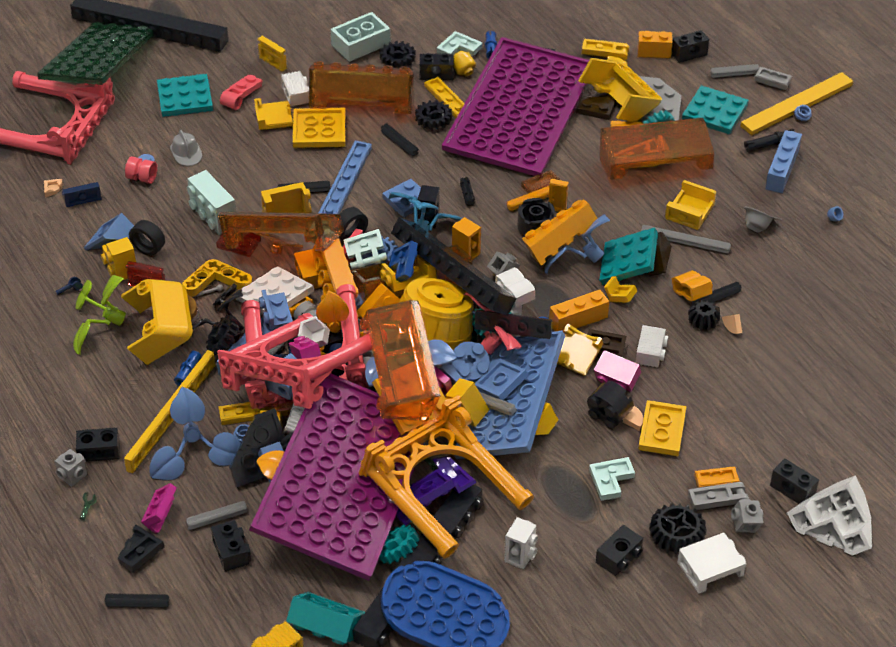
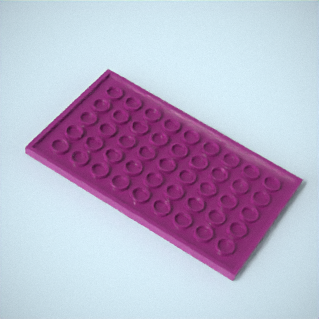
M501 37L442 143V150L541 178L587 86L586 83H580L578 80L589 60Z
M329 374L319 384L323 386V395L320 400L313 402L312 408H304L249 531L369 581L398 507L369 475L365 477L358 474L361 461L369 444L383 440L385 442L384 446L387 447L397 438H403L408 433L401 436L378 393L336 375ZM407 452L404 456L409 459L411 452ZM395 462L394 470L404 471L405 467L403 464ZM413 470L410 473L409 481L412 476Z

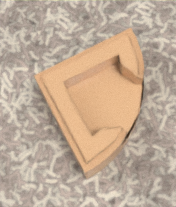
M62 179L44 181L45 197L55 195L61 190L63 186Z
M740 314L722 317L725 327L731 333H742Z
M634 406L623 419V423L641 431L643 424L641 411Z

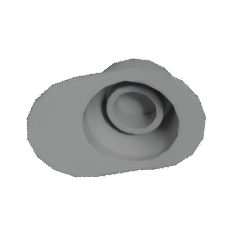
M179 130V134L174 136L170 146L174 159L177 163L184 166L198 164L202 159V152L195 137L190 133H183L182 130Z
M744 207L746 210V226L755 232L765 230L774 218L782 220L781 218L769 216L759 210Z

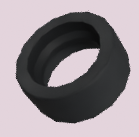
M349 207L343 210L335 219L333 232L342 241L349 238L356 228L363 230L364 234L368 227V218L358 208ZM353 220H355V222H354V224L352 225V227L349 228L348 230H346V228L348 227V225H349Z
M140 220L129 231V239L132 245L147 256L157 254L165 245L163 232L157 225L148 220Z

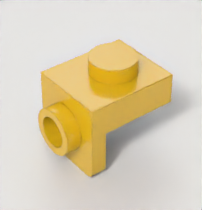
M612 276L604 286L610 302L627 303L637 293L635 285H620L616 276Z

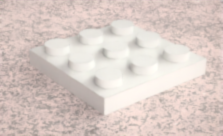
M277 266L265 275L257 278L254 282L243 287V297H238L236 300L241 303L248 300L259 302V298L262 297L261 290H266L267 295L284 292L288 306L291 307L315 290L312 284Z

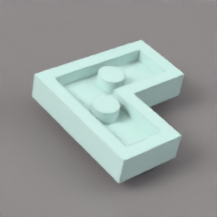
M455 31L437 47V53L454 55L460 50L469 52L471 56H474L482 49V42Z
M629 457L589 465V471L601 501L621 497V490L617 481L634 478L635 471Z

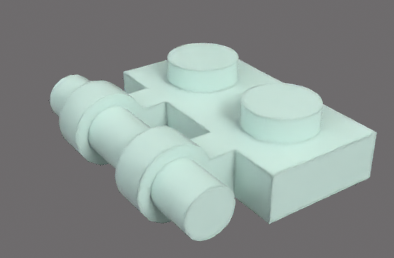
M379 229L343 240L348 258L356 257L357 260L350 263L352 270L358 268L361 270L365 266L374 263L376 265L381 264V261L388 259L386 252L378 254V250L384 248ZM372 252L373 256L362 259V255Z

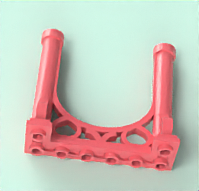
M16 71L12 80L13 87L66 98L72 102L75 111L66 125L62 128L52 127L44 135H29L0 128V144L63 157L64 161L71 165L73 160L77 158L81 148L85 146L88 138L92 136L96 126L100 124L102 117L106 115L107 110L114 103L115 96L112 91L113 83L110 74L107 73L101 78L95 74H89L85 78L84 84L74 85L26 75L25 72ZM85 105H92V106H91L90 108H88V109H82V108H81V107H83V106H85Z
M350 284L341 285L336 290L337 295L349 307L348 318L341 321L343 333L342 347L360 338L355 303L356 289ZM248 300L241 304L246 343L263 335L260 303L255 300ZM363 355L349 361L348 365L343 364L336 368L344 371V374L339 377L364 388L369 387L365 376L366 367ZM250 377V381H247V384H245L252 409H262L267 406L284 405L285 403L294 402L293 399L288 400L268 390L263 379Z
M304 313L298 316L296 320L231 351L218 350V362L223 388L239 391V387L247 384L250 377L292 386L295 406L310 409L313 402H317L322 397L323 386L319 384L332 373L331 370L375 348L385 346L388 343V335L383 328L376 327L370 330L367 335L331 353L313 358L286 359L268 354L267 352L270 349L298 336L300 322L313 317L310 313Z

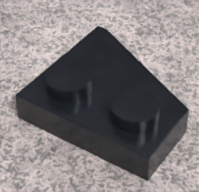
M138 525L133 527L134 533L131 539H127L125 548L118 556L119 564L133 573L165 547L162 540Z

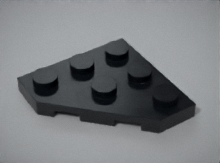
M275 408L254 415L229 467L236 487L265 477L256 463L259 458L258 452L260 448L277 442L284 446L281 441H283L282 439L285 436Z

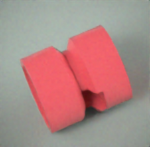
M131 156L126 163L125 177L149 184L154 182L157 175V163L146 159L142 161L141 158Z

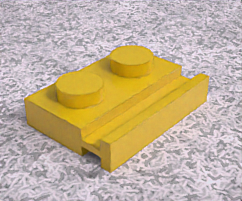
M264 36L259 37V58L282 72L286 70L287 59L286 55H284L286 50Z

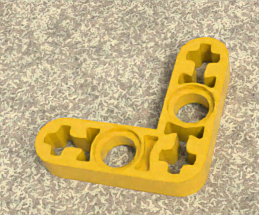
M211 259L192 273L182 285L186 287L187 295L194 297L215 279L229 286L235 283L236 289L239 290L252 283V276L219 260Z

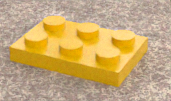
M647 400L638 450L679 456L687 406Z

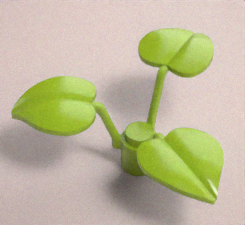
M112 275L109 278L102 294L101 304L87 297L92 288V282L86 280L82 291L78 295L75 308L80 310L86 300L104 310L102 317L105 320L87 319L85 323L81 324L73 341V347L77 354L81 355V347L89 331L90 323L107 325L113 323L118 326L123 323L126 312L113 306L108 302V299L124 278Z

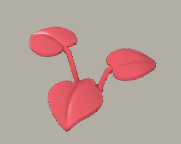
M468 292L464 294L470 296L483 310L491 311ZM499 326L494 327L497 332L490 333V331H485L484 335L486 337L480 343L490 355L502 342H504L507 351L522 347L511 334L506 333Z

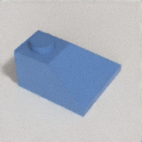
M120 213L102 224L85 245L84 249H99L107 243L125 237L129 239V231L134 225Z

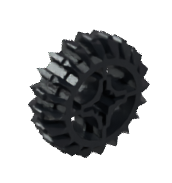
M673 503L669 507L663 505L662 509H657L651 517L649 524L650 538H653L654 544H659V550L665 548L667 553L673 551L676 556L679 549L705 540L707 532L706 523L702 519V514H697L696 508L691 510L689 504L686 507H683L681 503L678 506H674Z

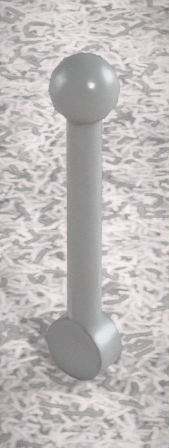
M219 284L215 288L201 291L198 295L194 297H198L215 291L221 292L223 291L224 287L221 284Z

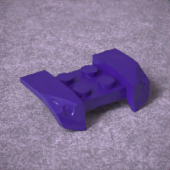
M446 456L432 459L437 470L410 485V489L415 498L425 507L430 505L435 498L448 494L452 488L460 493L477 482L452 458ZM398 508L396 517L405 526L411 523L410 519Z

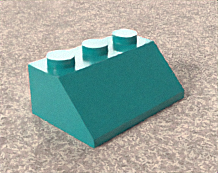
M305 592L293 596L286 622L293 624L292 627L295 629H308L317 637L324 638L327 636L332 638V642L344 645L353 641V629L365 612L314 593Z

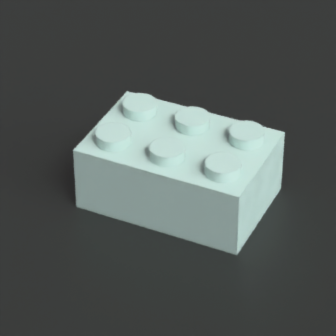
M373 12L330 29L331 45L349 62L383 48L384 44L389 45L390 28Z
M207 170L187 178V191L190 197L189 205L192 210H196L202 220L208 223L211 230L220 235L237 227L235 199Z

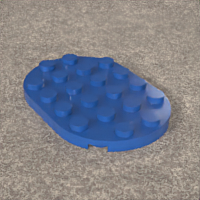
M414 561L413 564L400 566L389 575L382 590L381 607L390 626L402 636L427 647H501L508 634L510 625L508 609L506 610L501 601V596L493 588L481 581L437 563Z

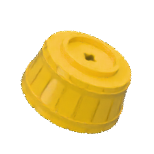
M420 278L411 281L405 287L404 293L394 308L391 318L402 320L408 325L410 330L408 341L423 347L430 340H442L454 350L459 344L471 341L474 305L472 298L464 295L466 291L458 285L442 279Z

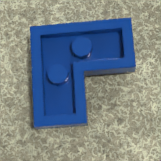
M410 241L392 251L389 267L397 270L395 276L399 282L413 275V264L417 257L416 250L418 245L414 241Z

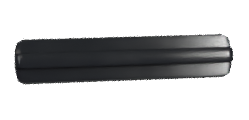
M387 123L381 126V132L411 156L418 155L419 148Z
M330 181L303 182L305 188L309 189L310 193L325 192L331 189ZM296 183L278 184V187H283Z
M734 282L713 290L712 294L700 299L703 302L708 300L709 303H713L741 292L742 286L739 282ZM700 299L691 301V305L693 304V302L698 303Z
M107 593L105 595V606L169 607L170 604L168 594Z

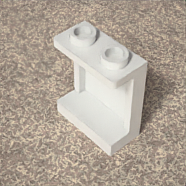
M725 533L679 549L678 564L698 594L706 591L707 583L733 573H736L738 577L744 576L746 561L742 555H739L733 541L728 539Z

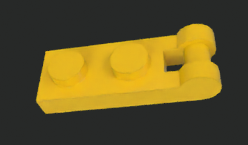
M584 39L582 54L603 57L613 56L624 61L628 58V44Z

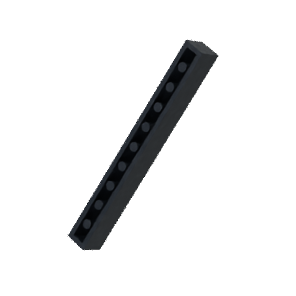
M74 0L70 5L72 19L221 52L229 41L227 27L106 0Z
M398 217L391 232L393 236L404 244L410 241L418 243L416 251L419 256L491 311L509 315L517 299L418 224Z
M472 485L460 493L453 489L434 515V518L455 540L461 537L465 525L471 523L474 512L482 507L484 502L482 488ZM422 533L419 536V541L416 542L417 546L412 548L413 552L407 553L406 558L401 561L398 567L413 564L414 561H428L441 565L443 558L437 553L438 549ZM383 588L353 629L354 643L363 647L385 646L389 639V634L394 630L387 622L382 611L381 594Z

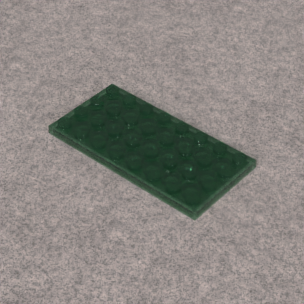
M99 22L92 23L37 73L38 79L103 85L154 35L153 29H148L146 26L132 27L131 25L117 26L116 24L102 25Z

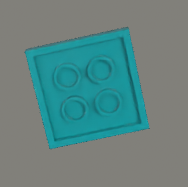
M207 74L157 80L162 117L213 111Z
M701 85L682 114V120L730 135L748 106L749 100Z
M655 227L605 242L599 279L602 285H606L612 276H616L617 280L620 281L653 271L658 231Z

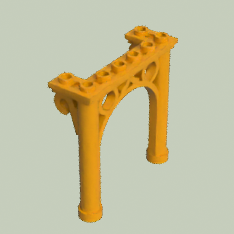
M459 395L444 401L441 413L437 418L426 421L418 429H412L408 435L403 438H397L391 445L384 446L385 442L383 440L369 444L365 449L364 458L361 461L358 473L360 476H370L438 549L437 553L443 559L450 557L458 549L459 543L415 498L410 489V473L422 460L439 454H453L464 457L473 462L518 510L526 508L534 499V495L528 489L525 490L475 437L468 426L471 424L470 414L465 408L461 407L462 402ZM443 436L448 439L449 444L441 445L436 443L434 439ZM428 440L429 445H421ZM454 441H456L460 446H454ZM410 451L411 456L408 459L404 454ZM395 462L403 464L405 470L395 471Z

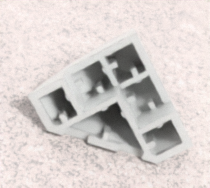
M856 476L827 487L787 512L796 532L803 535L808 534L817 538V541L831 547L834 545L843 549L845 553L855 555L872 548L871 515L865 493Z

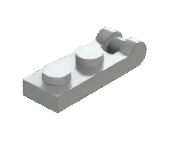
M742 482L688 489V497L692 508H696V510L734 505L741 499H749L748 494L744 492L745 486Z

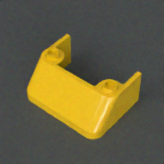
M590 58L578 80L580 83L592 84L594 90L598 93H609L622 106L616 116L619 120L636 122L656 108L662 100L632 69L621 62Z
M146 279L121 294V298L139 313L152 306L154 319L144 324L142 330L143 337L127 346V349L146 365L185 343L192 336L193 329L187 290L180 282Z

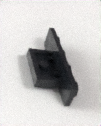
M483 310L475 312V329L497 332L494 327L499 326L506 333L523 337L544 339L552 337L551 319L514 314L507 316Z

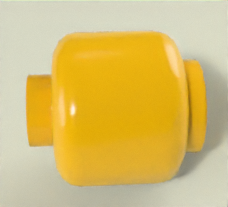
M459 51L453 55V68L459 76H470L474 72L476 62L469 52Z

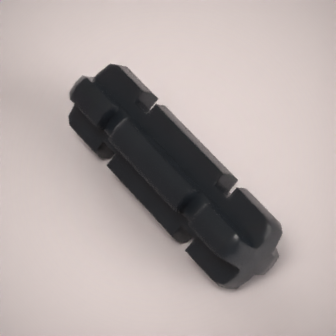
M462 177L460 179V186L465 204L468 206L474 205L475 197L468 177Z

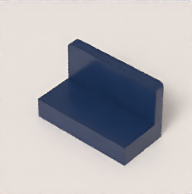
M98 182L62 189L66 207L102 200Z

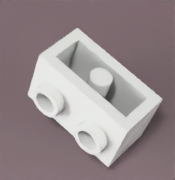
M518 517L506 534L505 562L524 570L529 560L534 559L537 553L535 544L538 539L535 524Z

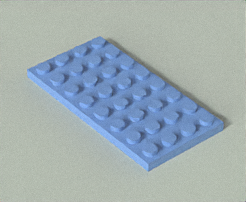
M563 331L552 332L550 339L517 336L514 338L522 345L520 349L507 351L504 342H502L491 355L488 354L490 360L489 369L501 358L526 369L528 376L503 400L514 404L515 408H517L513 416L489 408L490 410L476 427L468 425L478 441L492 456L530 452L565 339ZM454 455L456 459H466L464 457Z

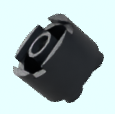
M540 198L525 200L523 205L518 208L517 224L518 230L523 237H525L528 231L539 228L544 221L553 219L555 215L554 206L550 202L548 204L543 202V199Z
M613 381L602 382L587 399L590 409L588 414L593 419L602 420L608 428L613 429L633 409L634 403L631 396L629 399L625 395L627 391L621 385Z

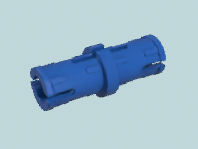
M490 31L485 35V49L488 59H490L497 46L496 33L494 31H491V35Z
M191 351L187 360L181 364L180 371L174 378L176 385L180 386L202 358L199 352Z

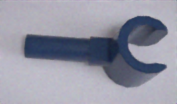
M73 276L69 279L68 284L56 290V293L59 295L71 288L78 291L83 287V284L79 278Z

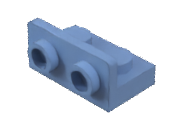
M261 290L262 297L259 298L260 308L265 310L263 318L265 324H269L270 331L292 322L285 293L267 295L266 290Z

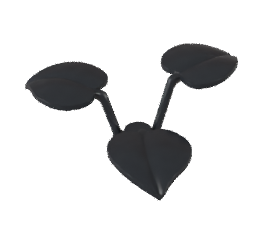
M235 283L230 285L213 303V306L218 302L221 303L217 309L218 312L224 308L228 315L233 316L228 309L229 303L233 299L243 297L242 289L236 291L237 286ZM204 318L193 324L192 329L194 330L205 323L214 325L215 322ZM240 322L238 324V334L245 328Z

